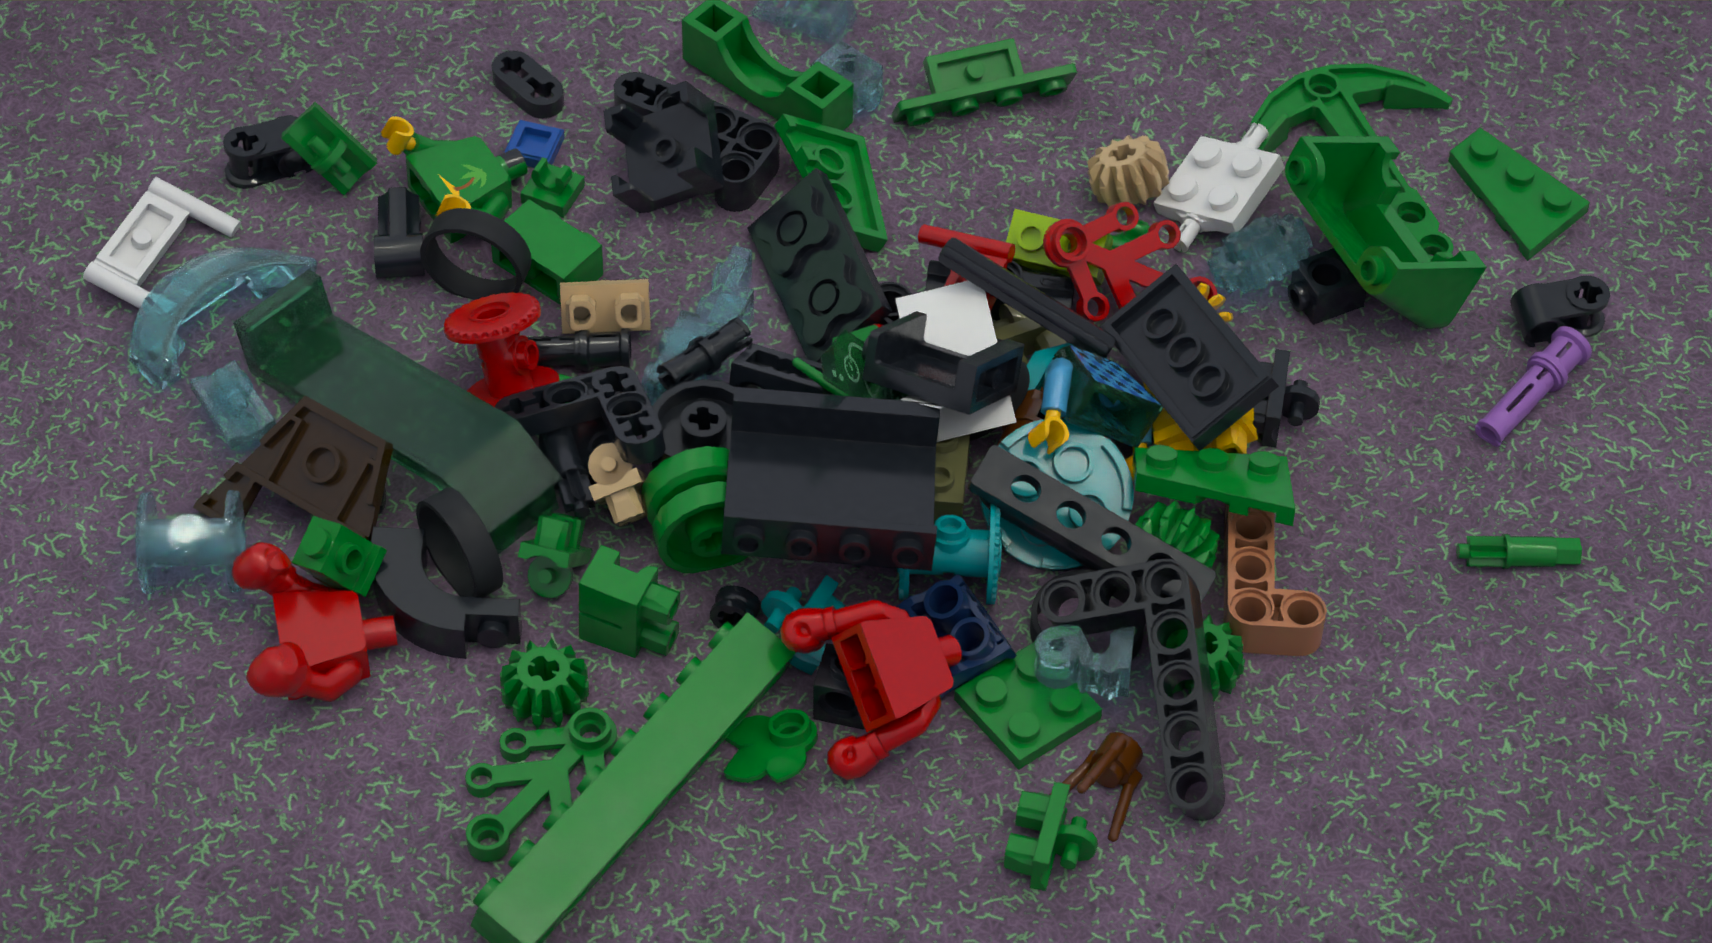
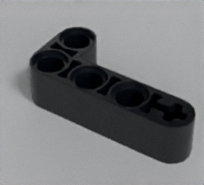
M628 72L618 77L614 83V106L626 104L641 116L677 105L680 102L667 93V88L673 86V84L645 73ZM714 101L725 186L714 190L715 201L724 210L741 212L755 204L780 168V136L774 125Z

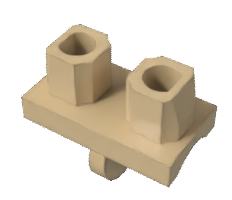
M648 279L560 283L562 334H572L580 330H589L590 333L618 332L621 328H630V331L651 330Z
M614 443L602 444L595 448L588 462L589 473L593 480L597 482L588 486L593 500L601 505L607 504L616 525L619 524L620 527L629 522L647 517L640 493L641 487L646 480L644 472L637 467L633 468V464L625 462L620 457Z

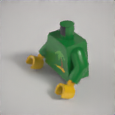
M398 116L390 117L381 131V136L389 139L386 146L391 154L399 155L403 151L406 154L408 187L412 193L419 195V202L433 221L442 212L456 208L483 211L503 220L512 207L511 181L527 174L526 162L518 149H512L495 157L480 137L472 136L461 140H432L414 133L413 126L407 120ZM446 233L444 235L452 244L467 234Z

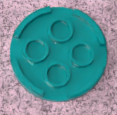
M1060 418L1069 430V438L1049 455L1047 454L1048 443L1046 440L1035 448L1031 447L1028 441L1029 432L1045 420L1042 419L1025 424L1014 430L998 445V447L1129 521L1134 501L1133 481L1129 467L1116 445L1110 439H1106L1103 435L1099 434V432L1096 433L1069 423L1065 418ZM1018 481L1011 485L1012 493L1018 500L1022 502L1037 500V492L1031 484ZM980 499L983 519L988 529L990 510ZM1062 507L1056 511L1057 518L1063 526L1070 529L1082 526V518L1076 510ZM1001 518L1002 549L1020 563L1049 571L1072 570L1084 566ZM1114 533L1103 535L1101 539L1104 548L1107 551L1112 549L1121 536Z

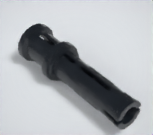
M621 328L620 332L590 333L589 330L575 331V335L527 337L529 340H534L538 346L539 361L537 366H576V370H581V372H589L591 367L624 366L631 368L632 345L630 328Z

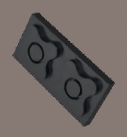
M815 168L747 227L807 359L830 365L834 361V337L874 325L875 323L878 324L892 312L827 174Z
M1177 264L1173 265L1099 326L1115 337V347L1199 451L1279 387Z

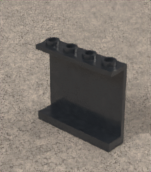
M734 387L721 554L932 571L937 526H934L936 444L940 409L921 404H937Z

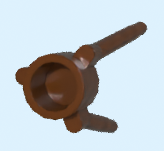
M1120 732L1108 734L1098 749L1092 750L1084 762L1062 782L1070 785V791L1077 785V791L1080 794L1085 793L1095 782L1107 788H1115L1118 785L1123 787L1108 833V840L1111 842L1118 840L1134 790L1143 778L1142 774L1136 769L1143 758L1142 749L1132 737Z

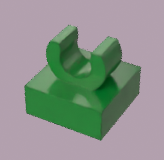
M542 157L533 169L530 180L520 193L521 203L524 204L530 199L545 210H552L564 218L585 187V177L572 172L569 166L564 165L560 168L548 164V160Z

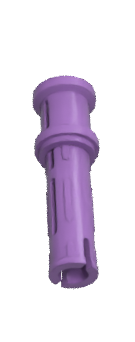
M1567 326L1559 327L1552 334L1551 343L1543 351L1535 352L1528 359L1527 372L1504 394L1488 414L1476 423V434L1493 446H1500L1504 438L1531 412L1548 392L1560 390L1567 383L1568 374L1576 365H1583L1590 359L1592 350L1587 339L1574 328ZM1571 343V347L1567 349V344Z

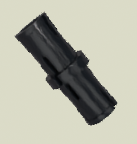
M733 318L704 338L703 336L694 338L689 342L688 348L682 351V353L657 366L656 372L661 374L658 376L660 383L666 390H669L680 383L693 381L705 373L706 375L715 373L721 368V363L727 360V358L752 344V338L748 337L751 335L749 328L741 319Z

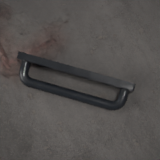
M996 445L990 447L968 485L969 491L979 496L989 510L990 503L997 506L1001 510V518L1091 570H1104L1147 562L1152 559H1172L1179 562L1196 582L1201 603L1216 577L1214 570ZM1018 481L1031 484L1037 492V500L1033 502L1018 500L1012 493L1011 485ZM1062 507L1076 510L1082 518V526L1076 529L1063 526L1057 518L1056 511ZM1107 533L1120 535L1127 544V552L1121 555L1110 553L1102 544V536ZM1181 580L1167 582L1160 591V597L1169 598L1174 596L1181 587Z

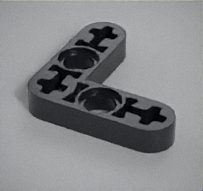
M609 367L511 394L498 401L494 407L499 433L507 439H525L602 417L620 457L625 462L637 465L651 463L658 460L666 451L662 425L636 373L628 367ZM642 435V438L637 439V436Z

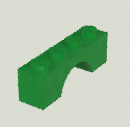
M706 0L682 19L683 60L772 117L779 120L784 113L840 130H845L853 123L854 83L819 61L805 72L794 71L783 66L762 47L751 28L748 17L722 0Z

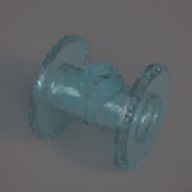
M228 490L224 517L201 518L195 514H184L171 519H158L156 502L152 492L140 494L136 513L135 546L138 579L143 593H155L158 567L225 566L229 591L234 593L242 590L232 577L233 561L246 550L245 518L240 492Z

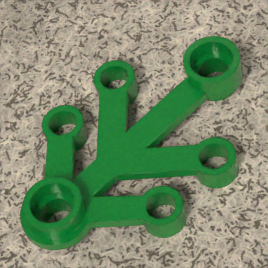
M588 707L575 712L565 727L530 731L521 728H511L503 732L499 739L500 753L504 759L510 762H521L527 759L532 751L561 750L550 760L497 766L477 763L468 768L465 774L466 788L475 797H488L499 787L527 784L498 815L481 814L469 822L466 828L469 853L475 859L484 862H492L502 858L510 848V835L548 795L550 797L551 813L561 802L566 803L570 807L572 799L568 774L582 759L586 774L595 765H598L603 770L605 769L604 755L611 751L617 741V729L614 721L604 711ZM587 732L599 734V736L594 738L582 737ZM515 740L522 741L525 744L517 750L507 747L509 742ZM481 775L491 779L484 785H477L473 782L474 778ZM486 838H493L498 841L492 845L479 844Z

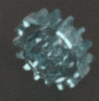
M1289 213L1280 219L1278 214H1273L1269 218L1259 217L1253 219L1248 226L1243 227L1239 231L1231 232L1227 237L1221 239L1224 246L1212 249L1213 258L1207 260V263L1219 289L1226 288L1227 292L1231 294L1240 288L1242 293L1245 294L1251 289L1260 290L1267 288L1270 282L1274 280L1281 281L1284 279V275H1289L1293 270H1297L1300 267L1297 260L1310 256L1307 249L1313 246V242L1300 217L1294 219L1293 214Z

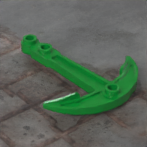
M1369 63L1331 64L1295 75L1267 96L1253 117L1251 124L1256 123L1257 126L1261 124L1268 130L1269 135L1258 150L1272 152L1287 140L1289 128L1309 119L1316 120L1328 136H1377L1358 105L1383 100L1382 105L1384 109H1449L1453 98L1426 80L1405 71ZM1390 160V179L1397 180L1401 185L1390 205L1431 259L1433 258L1431 255H1434L1436 252H1451L1452 254V240L1444 233L1438 231L1440 223L1418 191L1409 187L1393 160Z

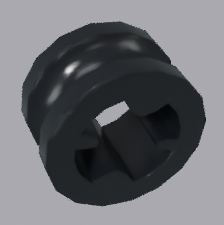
M735 585L724 586L718 590L715 596V603L710 610V619L718 628H721L727 621L735 626L747 612L756 619L761 609V602L758 596L744 587Z

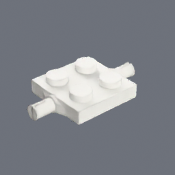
M1252 123L1242 140L1237 143H1229L1201 136L1171 177L1169 184L1161 191L1162 195L1156 198L1153 204L1157 213L1169 219L1177 220L1182 224L1179 227L1181 232L1180 241L1174 247L1176 250L1181 251L1182 249V252H1187L1198 233L1203 231H1220L1238 236L1285 167L1279 154L1258 150L1269 135L1268 130L1263 125L1258 124L1257 126L1256 123Z

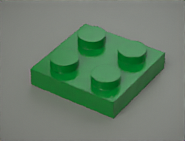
M1037 640L1016 652L1017 656L1015 658L1003 660L954 690V700L1018 770L1102 718V708Z

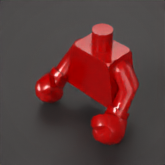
M255 543L235 558L232 567V577L234 582L242 589H260L273 596L280 645L267 647L252 660L246 675L251 688L264 697H288L290 701L308 696L332 702L357 685L360 680L371 677L367 650L398 645L393 615L362 620L357 593L354 591H341L313 582L296 573V568L291 565L292 562L280 548L270 543Z
M870 600L835 609L834 606L824 609L799 608L786 615L780 629L782 643L790 651L807 654L816 652L823 647L825 641L832 639L866 730V734L860 737L849 735L839 739L827 752V764L832 772L846 780L864 777L880 760L889 757L890 751L926 732L941 708L940 694L953 687L954 679L949 667L957 665L962 658V651L958 640L951 635L937 637L933 623L926 616L910 617L906 610L879 600Z

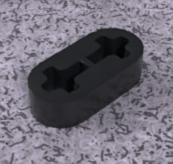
M513 50L505 51L494 58L492 62L493 84L523 111L534 118L540 119L551 118L562 111L564 107L563 85L529 55ZM521 70V77L516 72ZM535 92L539 94L540 97L535 99Z

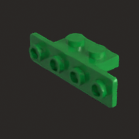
M1014 38L927 56L923 61V66L931 94L899 101L891 115L894 123L907 120L908 126H919L934 120V114L951 111L953 116L958 117L977 111L979 104L995 101L998 107L1010 106L1022 101L1024 94L1037 91L1040 92L1041 97L1055 96L1067 90V85L1072 82L1077 74L1075 63L1024 74Z

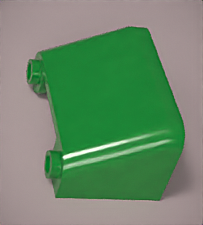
M1301 136L1285 165L1286 179L1294 194L1363 289L1420 328L1440 329L1447 327L1453 321L1487 267L1475 251H1459L1455 256L1451 252H1436L1431 259L1390 205L1401 188L1397 180L1390 179L1389 173L1390 160H1396L1400 154L1395 144L1388 136Z

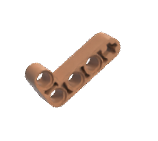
M1225 504L1224 623L1229 622L1232 629L1231 635L1242 636L1244 653L1306 656L1315 652L1320 647L1327 613L1326 605L1313 592L1275 589L1274 513L1250 508L1248 516L1229 512V505Z

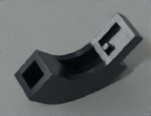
M373 526L371 543L387 550L373 580L375 595L383 615H393L395 629L405 639L427 651L461 659L467 658L469 642H477L488 648H500L506 644H521L522 616L520 599L463 597L447 593L435 586L426 576L428 552L425 529Z

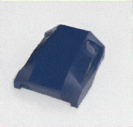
M959 574L950 580H943L933 584L928 591L909 596L896 606L906 610L910 617L926 616L932 621L937 637L951 635L960 644L962 658L957 665L949 667L954 679L953 687L940 694V698L994 667L1005 658L1013 659L1017 656L986 609Z

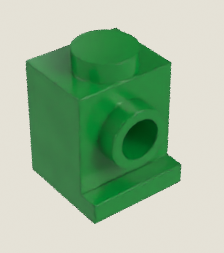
M313 516L292 563L330 586L345 591H354L358 595L366 597L387 550L371 543L342 524Z

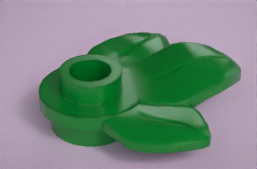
M798 709L782 710L772 717L755 715L744 718L725 739L728 743L739 749L724 769L725 777L736 782L745 783L760 780L767 774L776 783L794 777L803 769L807 762L806 752L817 742L818 732L815 723L809 719L805 712Z

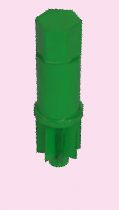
M1502 534L1501 536H1467V543L1457 544L1456 555L1458 559H1467L1466 566L1502 567V569H1509L1510 567H1554L1555 565H1580L1582 547L1580 538L1510 536L1509 534Z

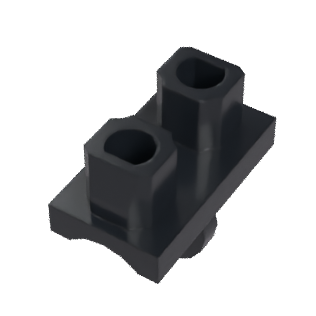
M1276 349L1274 363L1259 362L1279 386L1268 395V400H1262L1254 407L1253 425L1256 427L1257 433L1263 434L1261 446L1276 448L1281 415L1288 418L1290 425L1300 426L1304 420L1313 418L1319 411L1320 397L1316 391L1308 387V383L1305 380L1298 379L1294 381L1293 385L1286 386L1290 351Z

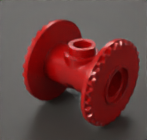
M522 292L492 294L462 305V307L455 309L445 319L443 329L446 338L455 343L476 344L479 358L483 360L481 366L485 378L473 384L463 397L465 408L470 414H474L476 417L481 416V418L490 417V419L496 418L494 407L502 398L560 381L559 374L549 367L537 366L539 349L536 342L529 340L525 335H520L521 331L534 324L541 315L540 303L534 296L523 294Z

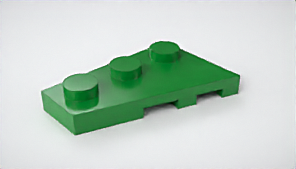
M783 113L774 127L802 178L804 179L815 168L826 173L861 247L879 252L888 241L864 136Z
M1481 127L1450 150L1449 163L1478 199H1482L1496 216L1495 221L1502 230L1509 232L1519 245L1518 250L1527 261L1588 212L1590 204L1588 200Z
M1154 445L1149 448L1134 447L1132 466L1135 491L1197 504L1206 498H1210L1229 505V512L1248 516L1250 508L1276 513V523L1293 526L1296 508L1287 456H1277L1266 451H1257L1252 454L1226 453L1216 448L1189 451L1175 450L1165 445Z

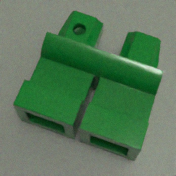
M600 545L579 581V639L633 658L637 657L642 647L667 656L679 634V622L674 621L673 618L680 604V592L658 584V567L647 566L638 573L620 566L619 551Z

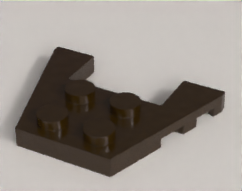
M305 395L259 440L261 445L241 464L236 462L224 474L226 479L210 494L204 493L193 506V508L235 531L242 524L258 493L264 486L314 516L342 524L371 542L373 526L376 527L394 444ZM313 576V578L317 579L318 581L324 583L325 585H327V586H329V587H331V588H335V589H338V590H341V591H345V590H342V589H339V588L330 586V585H328L327 583H325V582L321 581L320 579L316 578L315 576Z

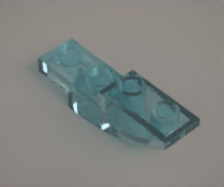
M733 245L726 262H719L712 277V291L709 297H701L696 313L681 309L673 328L669 326L665 328L659 345L660 355L656 363H648L642 379V387L644 391H647V397L652 406L667 391L658 379V376L661 374L656 372L657 366L682 353V351L688 348L689 342L698 336H703L704 338L733 318L741 319L748 328L754 320V289L748 288L752 280V250ZM705 373L704 375L699 376L695 380H707L713 374L706 375Z

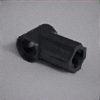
M406 187L389 188L384 195L378 196V235H374L376 278L425 276L424 266L420 257V249L424 237L423 233H420L421 205L419 195L411 193Z

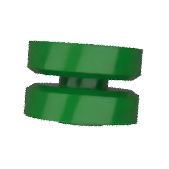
M705 446L684 450L661 462L648 474L641 487V501L647 520L653 527V539L658 555L667 567L681 573L694 574L735 565L748 557L721 554L729 460L728 448Z

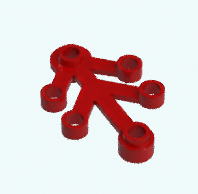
M1120 202L1111 205L1105 215L1084 225L1073 219H1062L1054 222L1045 232L1043 248L1047 258L1054 265L1067 268L1079 295L1076 312L1093 323L1101 321L1108 316L1110 304L1105 295L1098 293L1087 264L1103 271L1120 310L1136 297L1130 282L1147 288L1164 274L1135 260L1156 250L1163 251L1175 247L1181 238L1180 229L1175 222L1171 220L1155 222L1149 227L1147 233L1112 250L1094 244V241L1113 231L1121 233L1129 231L1137 225L1139 220L1137 208L1130 202ZM1119 209L1125 211L1127 215V223L1125 225L1120 224L1117 220ZM1161 227H1164L1169 233L1167 243H1163L1159 238ZM1062 236L1067 237L1070 241L1071 248L1068 253L1064 252L1061 248L1060 238ZM1201 276L1189 278L1196 288L1200 283L1209 285L1207 301L1218 294L1215 285L1209 279ZM1090 299H1093L1098 305L1096 316H1093L1088 311Z

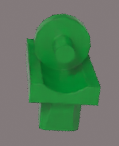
M316 102L302 113L281 136L291 148L311 165V168L317 174H321L343 195L351 189L360 177L377 164V158Z
M552 513V516L541 515L539 516L535 539L520 543L519 558L530 559L536 557L528 569V582L536 594L544 598H555L563 595L573 582L572 568L588 564L592 548L580 546L586 519L562 513Z
M1054 781L1051 795L1022 791L1015 826L1041 832L1039 839L1011 833L1005 850L1004 868L1031 876L1030 888L1046 891L1056 853L1061 856L1060 865L1070 870L1076 867L1077 861L1089 860L1096 853L1098 841L1095 835L1086 829V819L1076 816L1072 818L1070 825H1064L1068 811L1065 806L1070 791V785Z

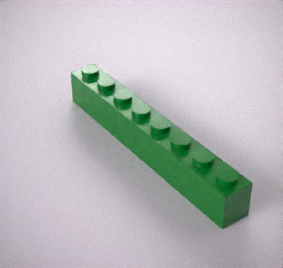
M748 612L735 626L727 621L709 642L708 646L712 649L711 653L703 661L695 656L678 675L676 682L680 684L679 688L670 697L662 692L648 707L643 715L648 722L637 733L629 728L619 738L610 751V754L615 758L603 770L598 765H595L586 774L576 788L581 795L569 807L566 803L561 802L553 810L542 825L547 830L536 844L528 839L519 847L508 862V865L512 868L511 872L501 882L493 877L480 890L473 900L478 909L470 926L490 943H543L784 675L796 652L790 651L778 636Z

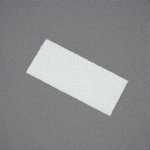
M970 281L896 298L900 318L916 311L927 314L924 340L927 343L967 356L997 343L986 293ZM1010 395L970 415L946 407L941 408L937 442L1016 423Z

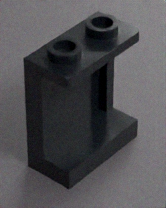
M916 311L872 330L863 345L862 359L865 361L862 380L970 415L1017 392L1025 344L1005 339L967 356L927 343L924 340L927 314Z

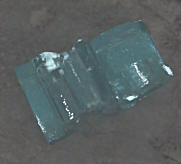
M1064 624L1043 630L1035 641L1036 659L1034 662V673L1036 678L1046 687L1053 689L1066 688L1076 683L1080 693L1094 692L1106 701L1114 697H1128L1134 626L1120 628L1111 633L1109 649L1103 654L1092 651L1080 626Z

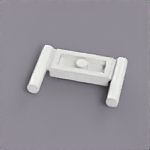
M155 177L147 192L144 193L112 235L94 262L87 266L83 279L169 324L177 314L178 307L140 286L186 226L188 216L230 238L240 228L241 221Z

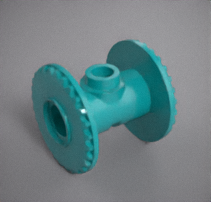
M990 503L988 530L970 529L966 525L965 520L956 515L939 517L934 526H937L932 571L897 568V573H899V600L904 601L909 596L910 574L943 575V573H953V576L959 574L965 577H986V605L995 604L998 577H1000L1002 554L1000 508Z

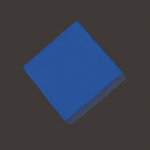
M519 120L504 153L516 148L520 151L526 165L535 168L542 157L546 158L548 164L552 165L565 139L564 130Z

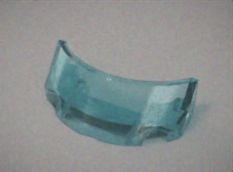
M240 247L217 250L185 262L181 267L163 277L144 299L132 327L129 361L152 386L162 393L181 380L182 371L177 364V357L184 351L185 342L177 334L180 325L243 282L259 299L269 295L270 291L277 290L286 292V297L294 302L313 289L317 261L312 257L284 251Z

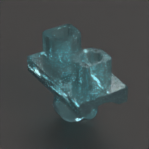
M235 360L227 363L223 368L217 369L213 375L206 377L197 376L190 379L191 390L231 449L235 448L237 452L244 453L260 446L261 442L259 440L276 424L274 417L253 388L251 380L240 369Z

